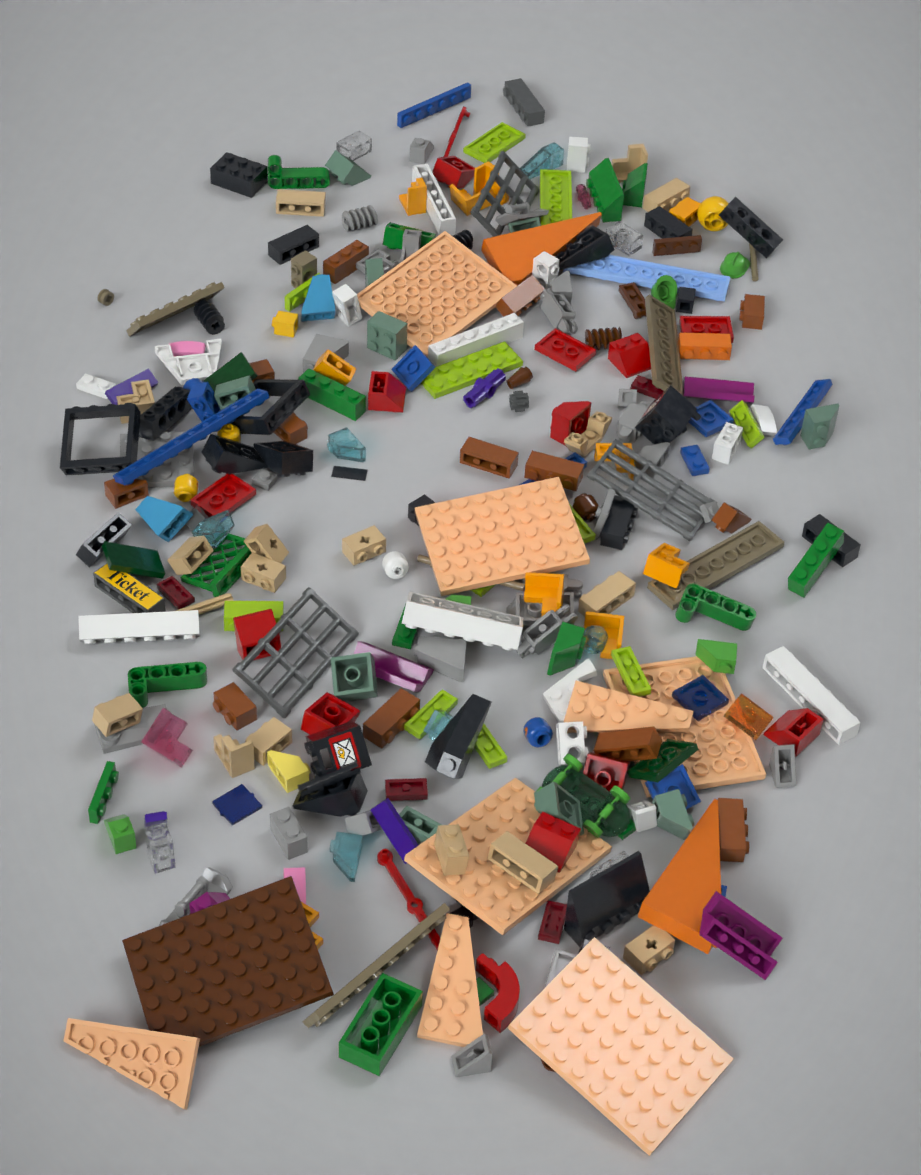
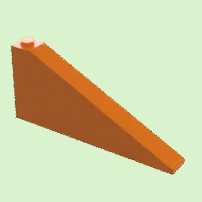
M593 213L486 238L483 240L481 251L489 265L518 286L532 275L533 259L545 251L555 257L559 252L565 251L569 243L573 244L577 240V235L592 225L595 227L599 225L602 213Z
M715 798L642 902L638 918L668 932L670 935L706 954H709L713 947H717L699 935L703 909L716 891L721 894L718 800Z

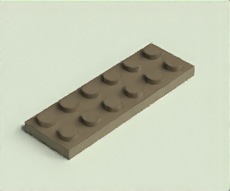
M213 282L203 290L200 288L192 292L190 296L185 295L175 303L172 301L164 305V308L160 310L157 308L147 316L142 315L136 318V321L130 324L131 327L126 331L130 337L194 307L202 299L213 298L225 287L222 282L218 284Z

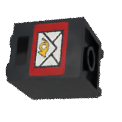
M670 385L650 404L635 428L653 444L671 443L677 436L687 431L686 425L691 417L698 421L701 415L696 411L697 408Z
M353 721L305 736L307 742L304 743L307 754H310L313 760L310 763L312 772L319 775V777L354 761L357 762L358 767L351 769V771L357 768L363 769L372 766L361 727ZM325 748L328 749L332 766L325 768L320 750Z

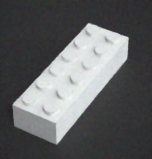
M409 591L402 624H406L405 626L411 629H417V627L424 628L429 633L441 632L447 637H463L465 641L469 642L481 641L486 646L499 645L502 646V649L512 651L513 649L518 650L524 617Z

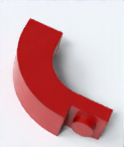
M482 953L476 959V972L489 981L498 992V995L485 1006L484 1020L501 1033L516 1016L520 993L519 981L513 968L506 961L498 966L494 959L488 958Z

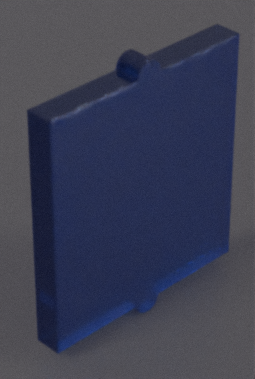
M243 784L212 801V804L220 812V816H224L232 826L262 808V804L254 797V793H250Z

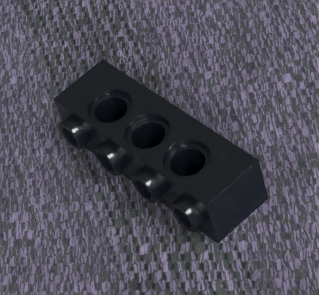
M736 196L719 214L726 223L766 259L783 241L776 232Z
M175 386L143 412L140 416L139 437L154 441L192 409L187 400L190 390Z

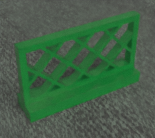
M224 532L211 545L214 551L192 574L182 575L180 577L181 581L211 591L213 597L225 594L241 577V566L252 553L243 542L245 538ZM226 539L233 541L231 543L223 544V542ZM245 545L242 549L237 550V547ZM235 548L234 551L224 553V550ZM222 551L221 554L211 556L214 552ZM235 556L232 560L226 561V558ZM224 559V562L213 564V561ZM211 562V565L200 567L202 564ZM223 568L221 571L215 572L216 569ZM213 570V573L202 576V573ZM200 574L199 577L190 578L192 575ZM213 579L210 584L204 582Z

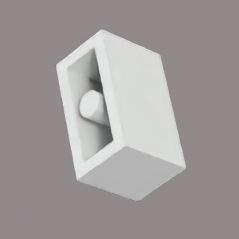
M569 137L567 170L585 173V167H589V157H587V154H590L591 144H588V138Z

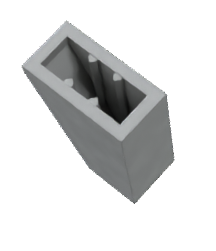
M316 334L303 357V372L307 369L313 370L318 358L327 349L342 359L348 357L349 341Z
M419 636V644H415L414 656H418L417 663L432 668L435 672L458 682H463L467 641L464 639Z

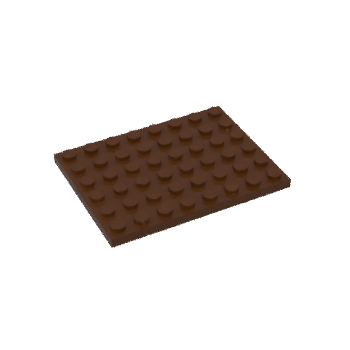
M292 876L122 940L148 1029L150 1031L200 1038L199 1047L334 995Z

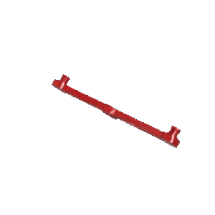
M464 106L449 138V143L443 157H448L463 116L468 118L470 116V112Z
M386 848L382 849L377 854L378 863L386 867L407 901V911L415 914L419 922L423 921L427 916L423 911L422 900L415 898L393 863L391 851ZM412 904H417L418 906H417V907H412L411 905H412ZM434 928L427 935L438 951L440 936Z

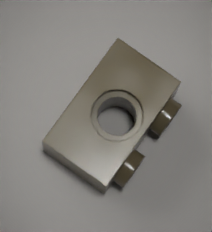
M306 250L291 258V285L297 288L317 274V258Z

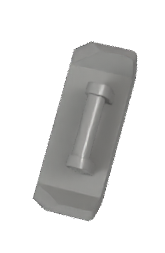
M528 202L517 205L509 204L505 206L506 213L496 217V222L501 226H506L517 221L535 217L540 218L547 215L549 210L538 208L530 211ZM522 210L523 212L521 215L515 214V211Z
M210 867L206 868L192 889L175 905V909L166 920H161L159 926L189 915V903L206 892H220L228 895L233 887L229 878Z

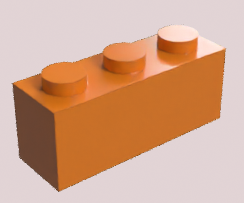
M679 333L680 359L730 360L732 349L730 334Z

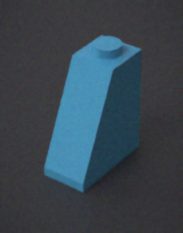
M318 274L313 276L301 311V322L334 319L336 310L330 275Z
M147 496L135 509L157 536L167 542L193 516L192 512L180 505Z

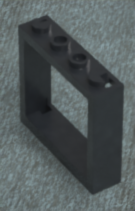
M256 379L253 382L255 389L267 391L269 396L282 397L262 417L240 415L234 422L227 424L236 425L240 429V434L271 435L310 396L305 381Z
M125 403L122 405L108 404L107 406L91 405L89 407L75 406L66 408L60 458V469L67 476L119 472L136 462L141 411L136 404ZM129 416L126 457L71 460L74 420Z

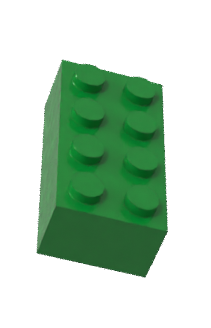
M382 973L340 1039L339 1058L380 1077L420 1011L423 991Z

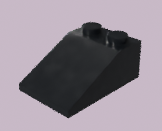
M210 434L201 451L206 458L205 460L211 465L212 470L219 474L222 472L234 474L268 468V465L254 447Z
M287 441L253 444V447L271 471L279 473L281 477H289L293 473L295 475H306V472H313V450Z
M357 774L325 787L324 791L320 792L318 790L303 798L300 792L308 788L300 790L292 806L297 810L339 817L345 815L353 816L360 812L368 790L361 774Z

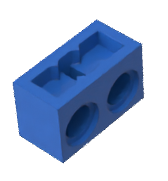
M208 382L192 385L187 398L201 422L221 411L214 396L215 392Z

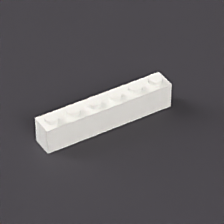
M428 163L414 165L412 182H416V178H423L427 186L426 210L438 234L440 235L446 231L450 235H455L456 218Z
M515 313L428 345V359L437 367L504 341L508 344L523 338L524 322Z
M198 610L78 616L79 640L84 641V644H96L97 640H104V643H116L117 639H124V642H136L138 638H144V641L149 642L156 641L158 637H164L165 641L176 640V637L184 636L185 640L196 639V636L200 635Z
M782 646L765 655L763 669L802 709L808 708L824 719L822 729L838 745L857 736L861 723L858 718L848 711L845 705L839 702L831 691L826 689L818 678L814 677L805 665L801 664L791 652Z

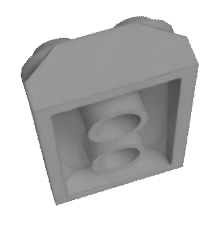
M564 592L562 606L568 604L571 609L561 620L574 613V592ZM516 593L513 602L506 607L507 614L524 617L523 625H532L541 618L542 603L524 602V593Z
M162 704L143 708L140 723L105 737L96 725L95 729L103 753L106 754L164 739L165 730L171 719L166 705Z

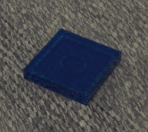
M704 675L672 692V697L684 709L693 711L692 716L697 721L729 703V699Z

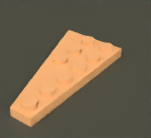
M576 680L564 722L583 721V726L587 727V732L598 733L655 726L657 731H663L664 733L688 732L693 711ZM569 727L567 730V734L577 733V731L574 728Z
M447 913L417 1038L465 1047L483 1035L469 918Z
M68 1018L64 1042L187 1110L200 1038Z

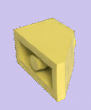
M272 750L267 752L268 766L287 793L298 789L297 785L309 781L310 768L307 763H303L299 756Z

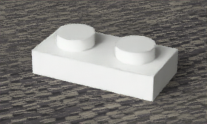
M85 373L76 383V386L81 391L108 399L105 391L116 386V384Z

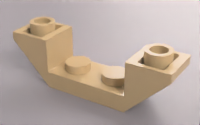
M596 411L589 417L587 429L584 433L572 432L564 439L568 450L585 457L595 448L596 443H601L612 421V417L603 412Z

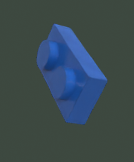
M698 445L681 447L680 454L692 476L709 474L710 468Z

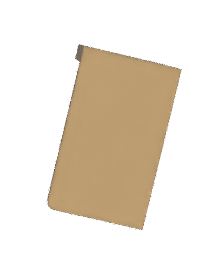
M644 144L628 145L627 158L612 159L611 164L619 183L627 180L628 173L647 163L648 153Z
M149 380L131 382L133 394L116 396L118 405L125 403L136 404L141 414L155 403ZM129 416L120 417L121 424L128 423Z
M219 734L213 737L214 751L232 778L255 769L254 746L251 740L240 744L237 739L232 740L230 735L222 737Z

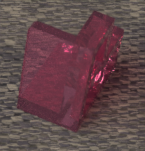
M162 708L141 743L181 768L193 751L177 741L188 723L173 715L166 708Z

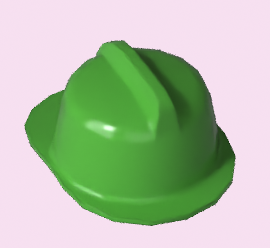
M732 252L724 258L720 271L724 276H730L732 279L739 278L749 268L750 261L740 252Z
M669 275L661 276L652 286L651 295L674 309L677 295L676 281Z

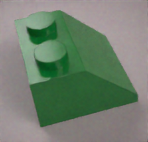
M644 163L628 173L627 180L623 181V205L642 208L648 163Z
M562 621L552 650L547 675L551 676L574 667L576 660H581L587 638L583 636L585 628Z

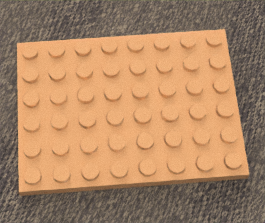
M444 231L367 286L357 296L360 308L372 317L378 311H381L406 322L407 345L411 348L416 345L428 358V345L465 331L494 309L497 302L517 287V285Z
M559 477L415 507L416 518L441 596L523 579L526 572L550 573L590 564L589 555Z
M697 656L640 664L652 689L650 695L641 696L642 698L693 711L688 732H657L662 739V743L667 739L697 743L699 750L682 763L695 790L765 779L766 772L725 673L714 672ZM617 668L603 670V677L608 689L630 694ZM640 780L646 797H651L645 785L647 781Z
M514 778L448 824H459L469 853L465 874L444 876L434 846L436 834L405 855L404 861L501 935H504L611 852L612 846L600 837H595L583 827L584 834L579 836L577 847L561 872L556 873L553 883L540 894L521 883L487 859L491 843L506 831L526 843L534 823L541 814L534 806L535 791L517 778Z
M595 937L508 1026V1029L649 1156L734 1059Z

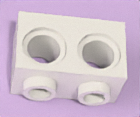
M543 251L533 259L532 275L545 289L551 287V281L558 277L560 259Z
M347 284L332 292L337 316L348 327L362 319L358 296Z
M726 422L714 443L713 460L729 465L741 443L743 427Z
M583 721L557 723L558 765H567L563 758L568 754L570 748H575L578 751L576 759L581 764L585 763L588 747L584 745V738H587V727L583 726ZM569 727L577 731V736L574 739L567 735Z

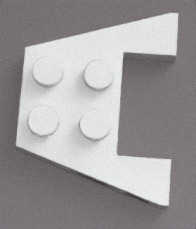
M206 340L208 353L174 357L170 344L155 346V353L177 381L184 385L186 381L192 378L204 381L217 371L222 340Z
M586 659L543 693V698L558 723L564 722L575 681L583 682L597 676V670L590 659Z

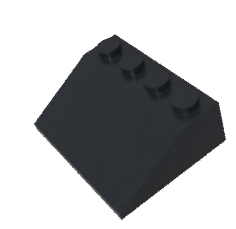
M639 851L569 890L564 930L579 947H581L584 939L591 941L594 937L597 938L604 933L608 934L614 927L621 923L625 924L631 917L639 913L642 902L650 892L642 854Z

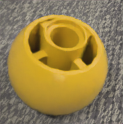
M718 196L706 198L698 207L697 218L699 223L710 231L724 229L728 223L719 214L729 203L724 198Z

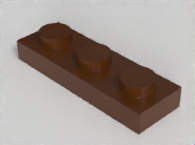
M697 235L654 239L653 256L701 252L702 237Z

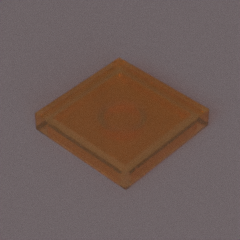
M742 693L724 714L726 719L754 740L758 739L774 718Z

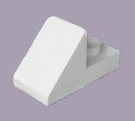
M644 800L626 806L627 814L633 817L637 832L657 826L655 804Z

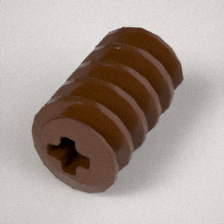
M613 327L611 330L610 328H605V330L599 328L598 332L596 329H592L591 332L589 329L585 331L586 345L592 348L596 346L598 350H600L601 345L606 350L610 342L622 338L620 327H618V330L616 327Z

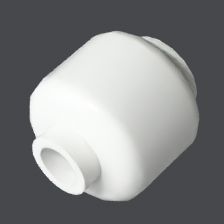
M398 551L389 552L382 560L383 569L388 577L400 579L407 574L409 565L402 553Z

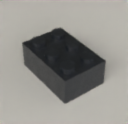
M226 152L210 168L211 184L252 198L268 182L267 166Z

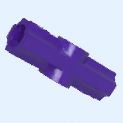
M497 368L484 379L478 378L473 388L463 396L466 406L472 408L485 398L490 399L494 395L496 388L506 380L503 370Z

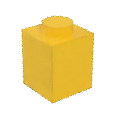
M278 311L276 317L272 319L274 334L294 338L298 329V314Z

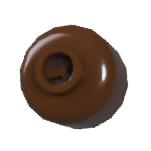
M583 493L574 499L573 508L583 520L590 522L597 518L595 514L599 505L594 496Z

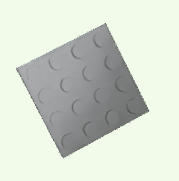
M186 431L164 432L154 441L139 437L137 461ZM120 434V457H126L127 434ZM193 446L182 450L176 457L169 458L164 461L163 465L154 467L149 470L148 474L139 476L136 479L146 480L148 488L174 487L176 478L183 474H190L194 477Z

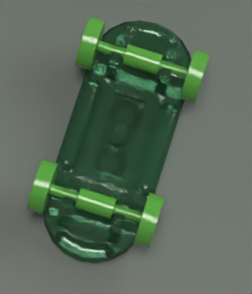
M566 754L563 760L567 765H561L552 769L544 778L542 787H539L537 791L552 782H556L580 801L582 825L588 832L597 838L600 836L616 837L622 834L630 823V811L626 805L631 799L630 796L618 786H613L608 791L580 772L583 768L581 762L571 754Z

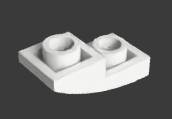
M751 405L752 415L763 435L774 436L777 434L775 420L770 408L762 405Z

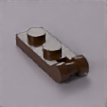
M633 282L619 285L618 291L633 312L634 318L646 317L645 298L636 284Z

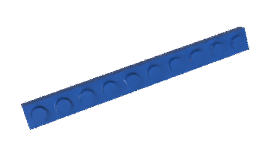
M261 389L254 390L114 474L115 482L123 485L133 483L134 479L148 474L149 470L163 465L164 461L176 457L182 450L191 448L197 441L204 440L212 432L221 430L225 424L234 422L240 415L250 412V409L262 405L265 400L270 398L268 392Z

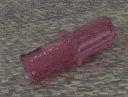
M577 185L578 200L584 209L590 208L592 206L590 194L586 191L585 185Z

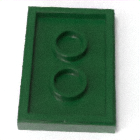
M240 352L206 378L203 383L208 382L215 392L216 386L249 375L251 380H253L258 375L245 355Z
M106 541L102 545L109 570L161 579L166 574L158 550Z
M672 739L665 740L660 746L657 759L640 760L627 771L629 778L658 783L699 750L697 743Z

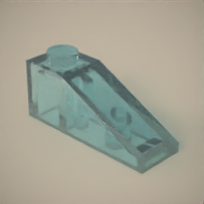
M555 142L544 146L520 169L529 179L540 175V169L553 170L563 165L564 149Z

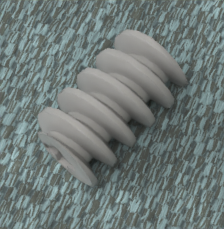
M371 205L342 213V223L347 232L348 227L353 231L354 225L357 229H360V224L365 228L366 222L369 226H372V221L375 225L378 224L377 213Z

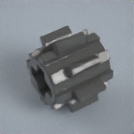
M523 390L509 394L511 410L523 412L529 408L528 393H523Z

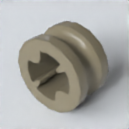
M103 289L99 292L97 300L103 305L109 306L114 300V294L108 289Z

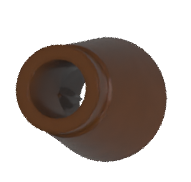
M520 367L506 380L508 387L513 389L529 383L533 378L532 372L528 367Z

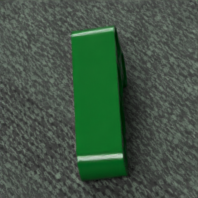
M271 155L268 158V184L273 189L326 188L330 184V175L327 168H282L280 156Z
M697 584L687 585L675 613L677 620L683 623L691 621L696 611L742 631L749 630L756 618L754 608Z
M202 662L134 667L128 671L129 693L142 708L148 704V693L203 688L207 684V667Z

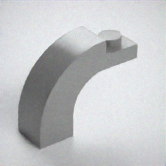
M405 229L400 263L420 249L422 231Z

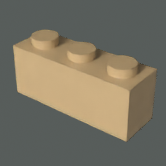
M675 178L644 195L642 209L649 212L660 206L668 211L680 201L690 196V186Z
M278 189L276 214L324 217L326 192Z
M618 571L614 575H610L600 585H596L590 592L580 597L578 612L584 617L587 611L610 614L634 597L636 583Z
M508 831L491 843L487 859L536 893L540 894L554 882L558 866Z

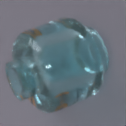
M596 625L589 626L584 631L583 636L587 637L584 651L589 654L601 653L608 641L607 632L602 627Z

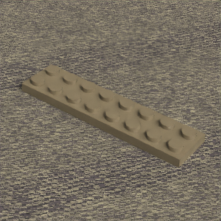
M649 294L645 298L652 384L663 391L671 385L684 396L675 310Z
M758 521L687 561L690 563L689 568L682 574L677 588H673L655 579L648 582L647 588L671 610L678 608L687 585L697 584L711 589L783 548L784 541Z
M443 903L302 1021L304 1025L310 1028L315 1024L318 1027L410 950L417 942L429 934L436 926L442 923L447 918L444 914L450 910L446 903Z

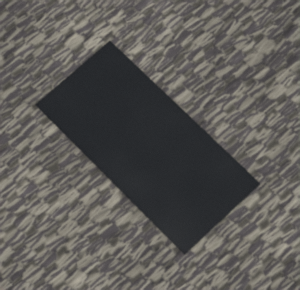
M334 466L331 477L365 481L368 470Z

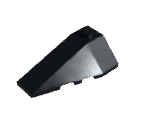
M592 225L577 235V240L573 244L569 243L566 246L567 249L559 252L555 257L560 259L559 270L605 258L615 249L609 235Z
M472 694L433 741L425 763L434 770L453 779L462 778L492 701Z

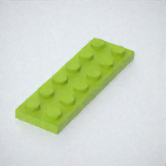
M540 169V208L549 210L547 215L540 217L541 226L572 219V181L570 170Z
M504 341L435 367L421 384L436 399L473 385L478 378L484 379L497 368L503 370V373L523 366V360Z

